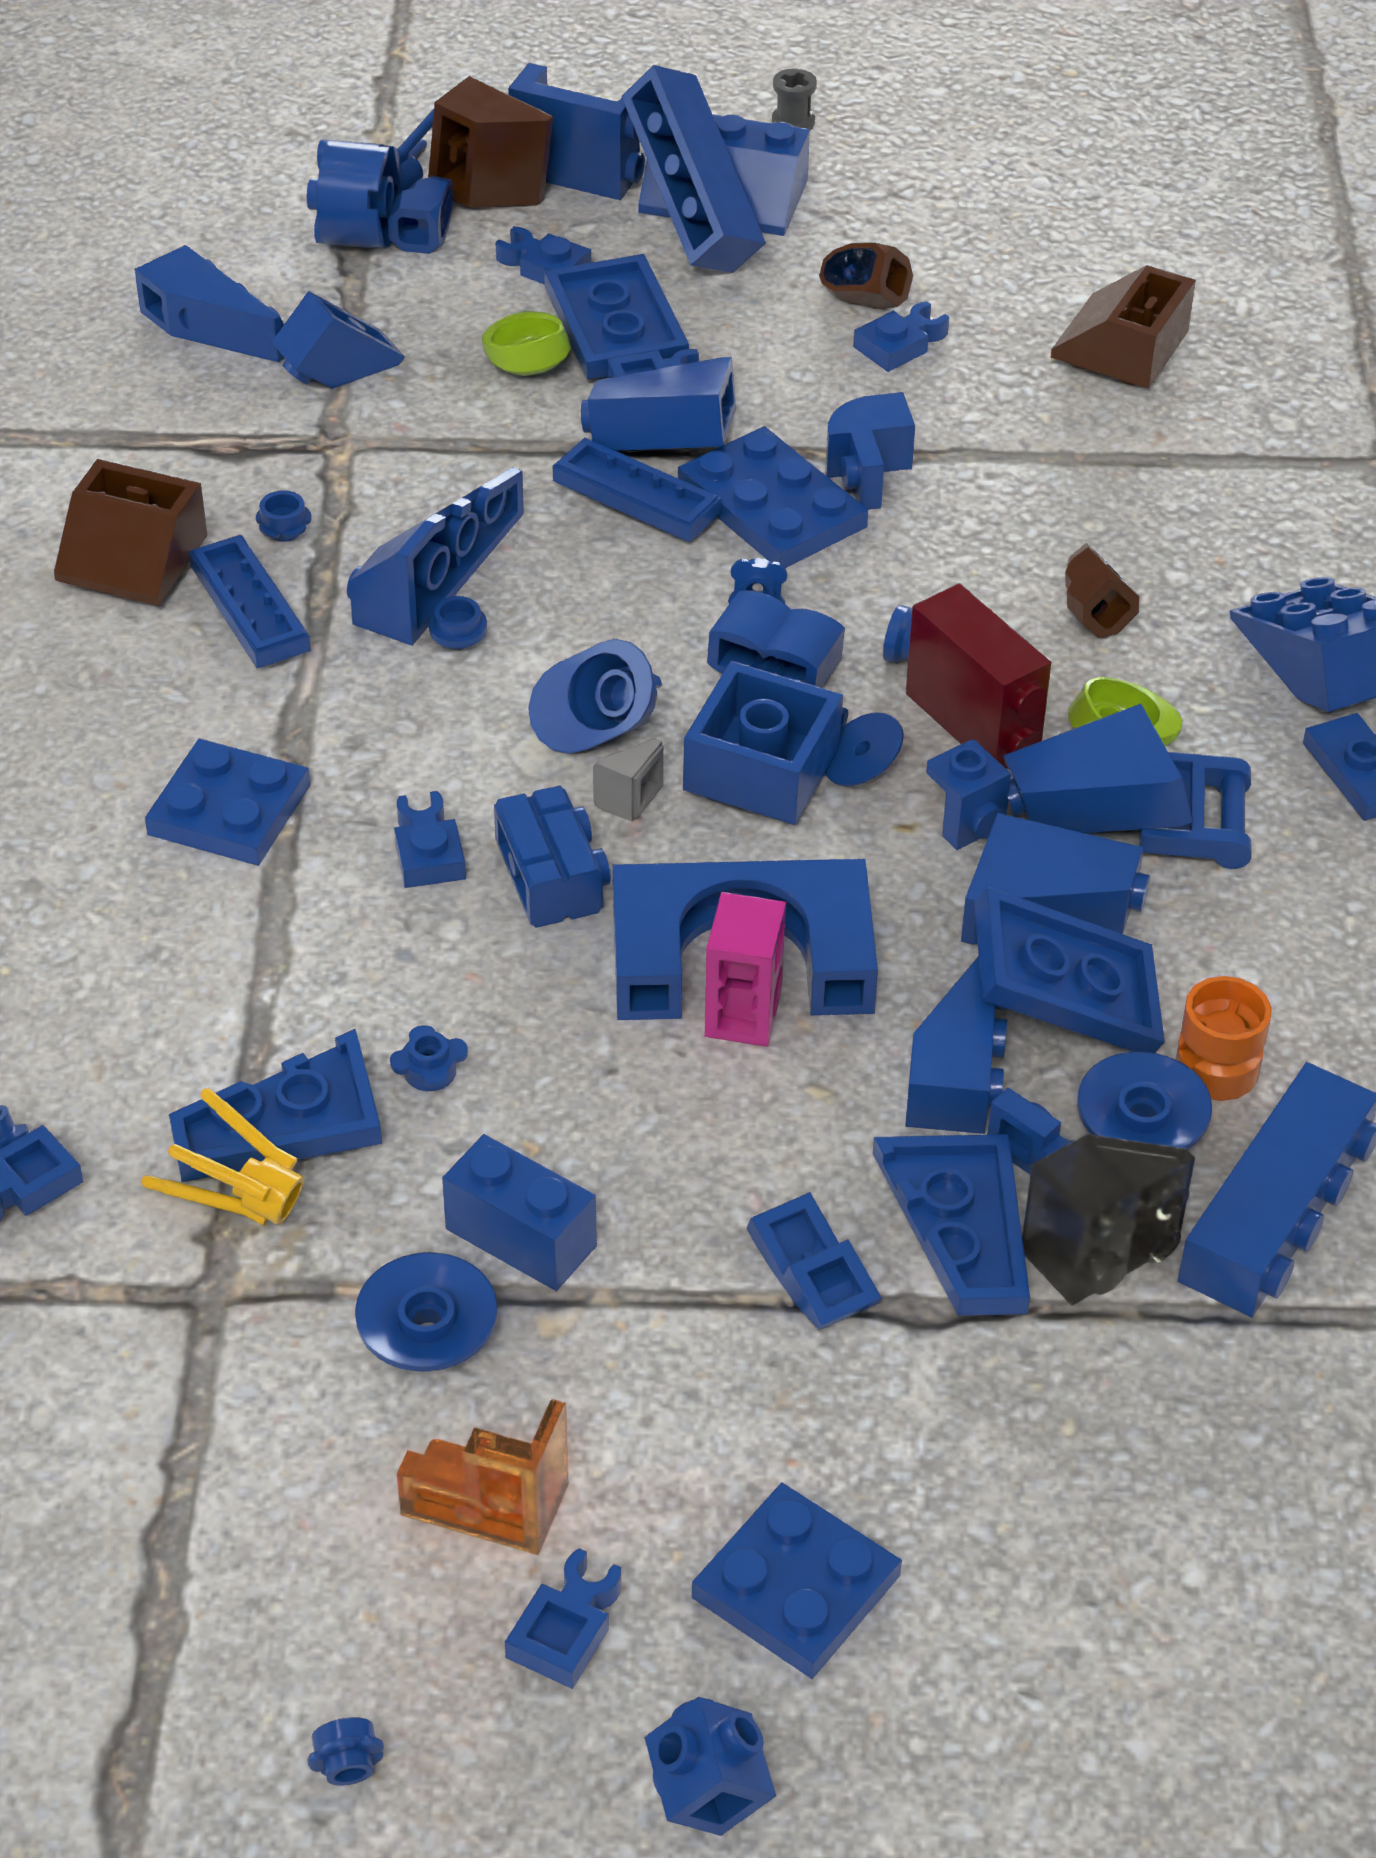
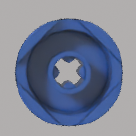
M321 139L317 149L318 178L309 179L306 195L308 209L317 210L314 225L316 243L364 248L389 247L392 242L389 240L388 216L394 201V185H401L400 160L396 147L376 143Z

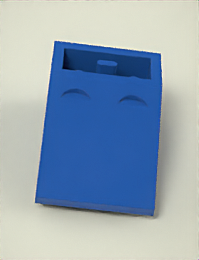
M1316 577L1301 582L1299 590L1285 594L1282 592L1257 594L1251 597V604L1229 610L1230 619L1298 700L1331 712L1376 697V597L1366 594L1364 588H1348L1336 584L1333 578Z

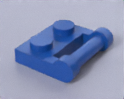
M1168 752L1183 778L1193 822L1182 827L1140 829L1139 846L1144 847L1143 853L1215 859L1220 866L1228 869H1238L1246 866L1252 858L1251 839L1245 833V792L1251 786V767L1248 762L1236 757ZM1205 785L1215 786L1221 792V829L1204 827Z

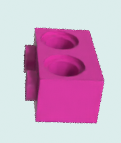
M721 892L706 948L704 1037L769 1046L782 992L786 902Z

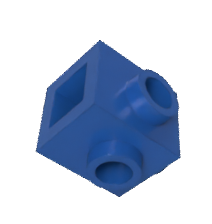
M697 1697L678 1706L673 1711L671 1718L644 1737L653 1768V1783L661 1797L665 1816L669 1822L722 1836L776 1797L763 1753V1736L753 1719L752 1713L714 1702L711 1699Z

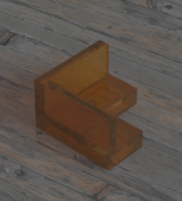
M555 1399L550 1400L532 1443L474 1427L466 1447L440 1439H433L429 1442L424 1455L407 1450L397 1472L400 1515L539 1555L569 1485L566 1403Z

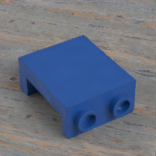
M528 63L509 86L508 95L553 116L546 183L621 201L632 184L638 183L641 180L645 167V156L643 153H640V141L623 99L613 101L547 85V67Z

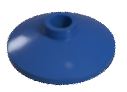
M1124 1052L1101 1060L1085 1074L1079 1086L1077 1097L1079 1116L1088 1132L1096 1140L1113 1151L1136 1158H1166L1190 1149L1205 1135L1212 1114L1211 1097L1202 1079L1183 1063L1171 1057L1152 1052Z
M435 1252L410 1254L388 1262L367 1279L356 1301V1326L365 1346L372 1354L385 1363L409 1371L429 1372L443 1370L468 1360L487 1343L494 1331L497 1320L496 1295L487 1277L466 1260L453 1255ZM423 1323H434L429 1326H421Z

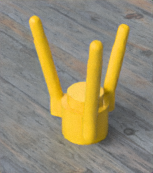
M210 1088L203 1089L200 1094L202 1100L260 1152L265 1159L260 1162L253 1157L250 1158L239 1173L176 1144L168 1148V1154L172 1158L202 1173L233 1186L232 1193L241 1199L151 1175L142 1177V1186L166 1195L240 1214L263 1226L268 1220L280 1225L290 1214L303 1188L304 1176L292 1171L297 1158L277 1148Z

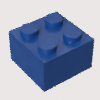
M730 661L684 737L683 790L796 825L839 748L843 694Z

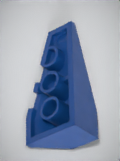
M514 467L508 469L381 545L362 566L356 567L351 573L347 584V596L351 601L352 625L413 646L429 627V619L434 612L435 606L441 600L455 596L524 514L522 470Z

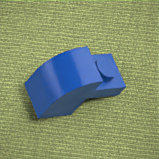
M903 392L863 396L850 400L838 407L828 421L825 474L828 478L842 477L844 488L852 489L856 500L868 510L881 508L884 472L912 469L915 423Z

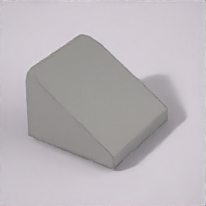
M653 738L598 760L593 766V801L595 806L631 822L636 819L663 786L664 746H662V741Z

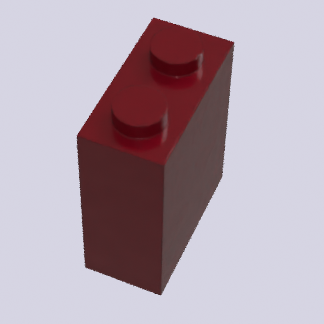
M958 583L914 604L912 607L906 695L960 744L969 740L977 741L1003 767L1007 768L1004 755L1042 741L1052 662L961 583Z

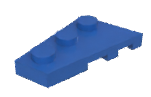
M356 1028L336 1037V1047L310 1059L304 1053H301L281 1062V1072L252 1085L240 1081L216 1092L221 1099L232 1106L271 1143L296 1157L297 1160L382 1144L381 1126ZM202 1099L169 1114L173 1141L176 1145L196 1154H201L235 1171H241L245 1163L252 1157L260 1162L265 1159L260 1152L216 1114ZM177 1160L182 1182L211 1177Z
M1009 1134L874 1137L873 1156L957 1315L1028 1314L1030 1292Z

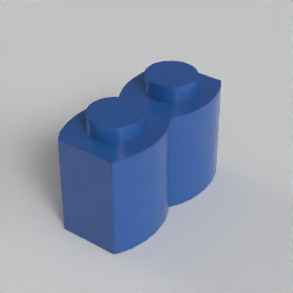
M738 591L709 632L707 664L723 674L730 661L793 680L801 678L807 684L822 688L842 659L845 627L835 619L814 610L790 609L780 600L756 591Z

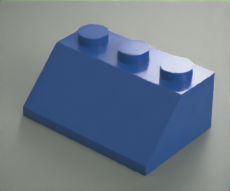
M713 114L761 232L785 236L808 181L810 129L793 127L785 122L767 123L748 120L734 114L723 116ZM647 160L638 203V213L671 218Z

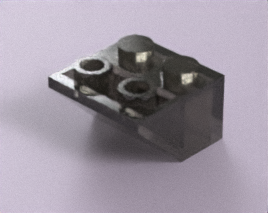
M1086 1134L1035 1162L1031 1167L1022 1234L1025 1257L1071 1306L1094 1293L1102 1295L1111 1291L1123 1280L1125 1275L1148 1262L1158 1263L1163 1261L1174 1252L1181 1241V1229L1186 1203L1190 1195L1189 1188L1195 1157L1185 1148Z

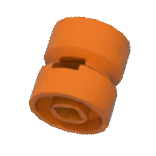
M1230 976L1207 978L1195 984L1187 994L1176 1060L1189 1067L1202 1079L1212 1100L1238 1099L1249 1093L1258 1082L1272 1012L1267 995L1256 985L1244 979Z

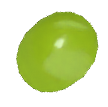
M522 311L510 314L497 320L482 334L483 350L489 360L501 369L516 375L530 376L544 373L558 366L571 350L569 337L562 321L556 316L545 312Z
M1101 676L1090 679L1068 708V719L1073 729L1135 705L1142 704L1164 746L1177 739L1181 733L1183 722L1179 711L1153 691L1135 683Z

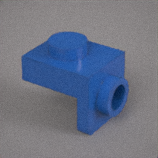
M975 740L962 743L927 761L926 773L946 792L942 837L956 850L979 839L988 838L997 813L1007 815V795L1010 789L1011 773Z

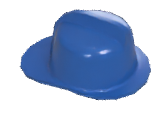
M619 639L600 642L587 650L558 662L542 674L532 690L528 706L530 725L537 738L554 751L568 754L586 751L626 732L637 730L650 718L655 708L657 689L663 685L660 677L652 673V667L644 652L632 642Z

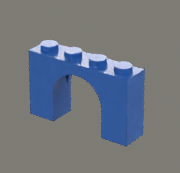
M866 859L613 864V924L617 1020L682 1019L681 956L686 947L696 937L712 929L721 892L786 902L785 936L797 946L805 961L810 1016L875 1014L878 967Z

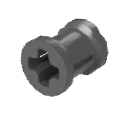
M792 68L775 74L773 89L777 93V109L772 113V123L785 122L793 127L813 129L815 115L811 110V95L817 88V80L811 72Z

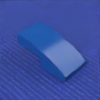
M811 1192L750 1218L746 1229L761 1255L794 1303L818 1330L880 1303L882 1297L849 1239L838 1242Z

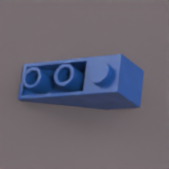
M184 245L135 268L140 312L170 336L275 362L285 359L272 344L273 339L284 325L279 313L273 307L265 305L249 293L241 283H236L220 271L212 261L204 259L189 246Z
M979 956L913 1033L905 1127L985 1134L988 1107H991V1102L1003 1092L1004 1069L991 1067L992 1057L1004 1058L1007 1019L995 1018V1009L1007 1010V1008L982 1000Z

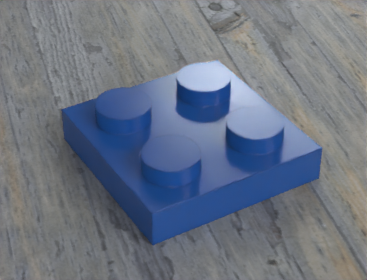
M198 738L145 816L147 835L259 866L310 787L309 768Z
M781 1482L692 1581V1599L813 1679L900 1577L902 1559Z

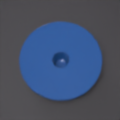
M876 712L857 717L844 725L840 732L839 748L825 772L827 778L837 785L855 786L870 781L884 772L895 760L903 744L904 734L899 721L890 714Z

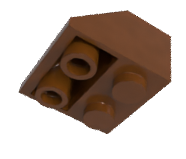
M468 76L434 103L428 177L436 176L452 180L454 200L467 207L539 205L544 200L553 116Z
M1145 265L1092 293L1051 349L1050 358L1069 363L1079 369H1088L1120 379L1126 384L1139 385L1149 389L1189 331L1196 280Z
M97 459L72 492L54 568L55 581L160 606L189 564V551L199 548L208 536L201 483Z

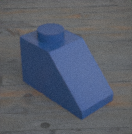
M310 291L306 293L272 341V344L285 357L286 360L283 363V367L292 376L305 384H309L314 379L332 389L398 366L405 357L379 328Z

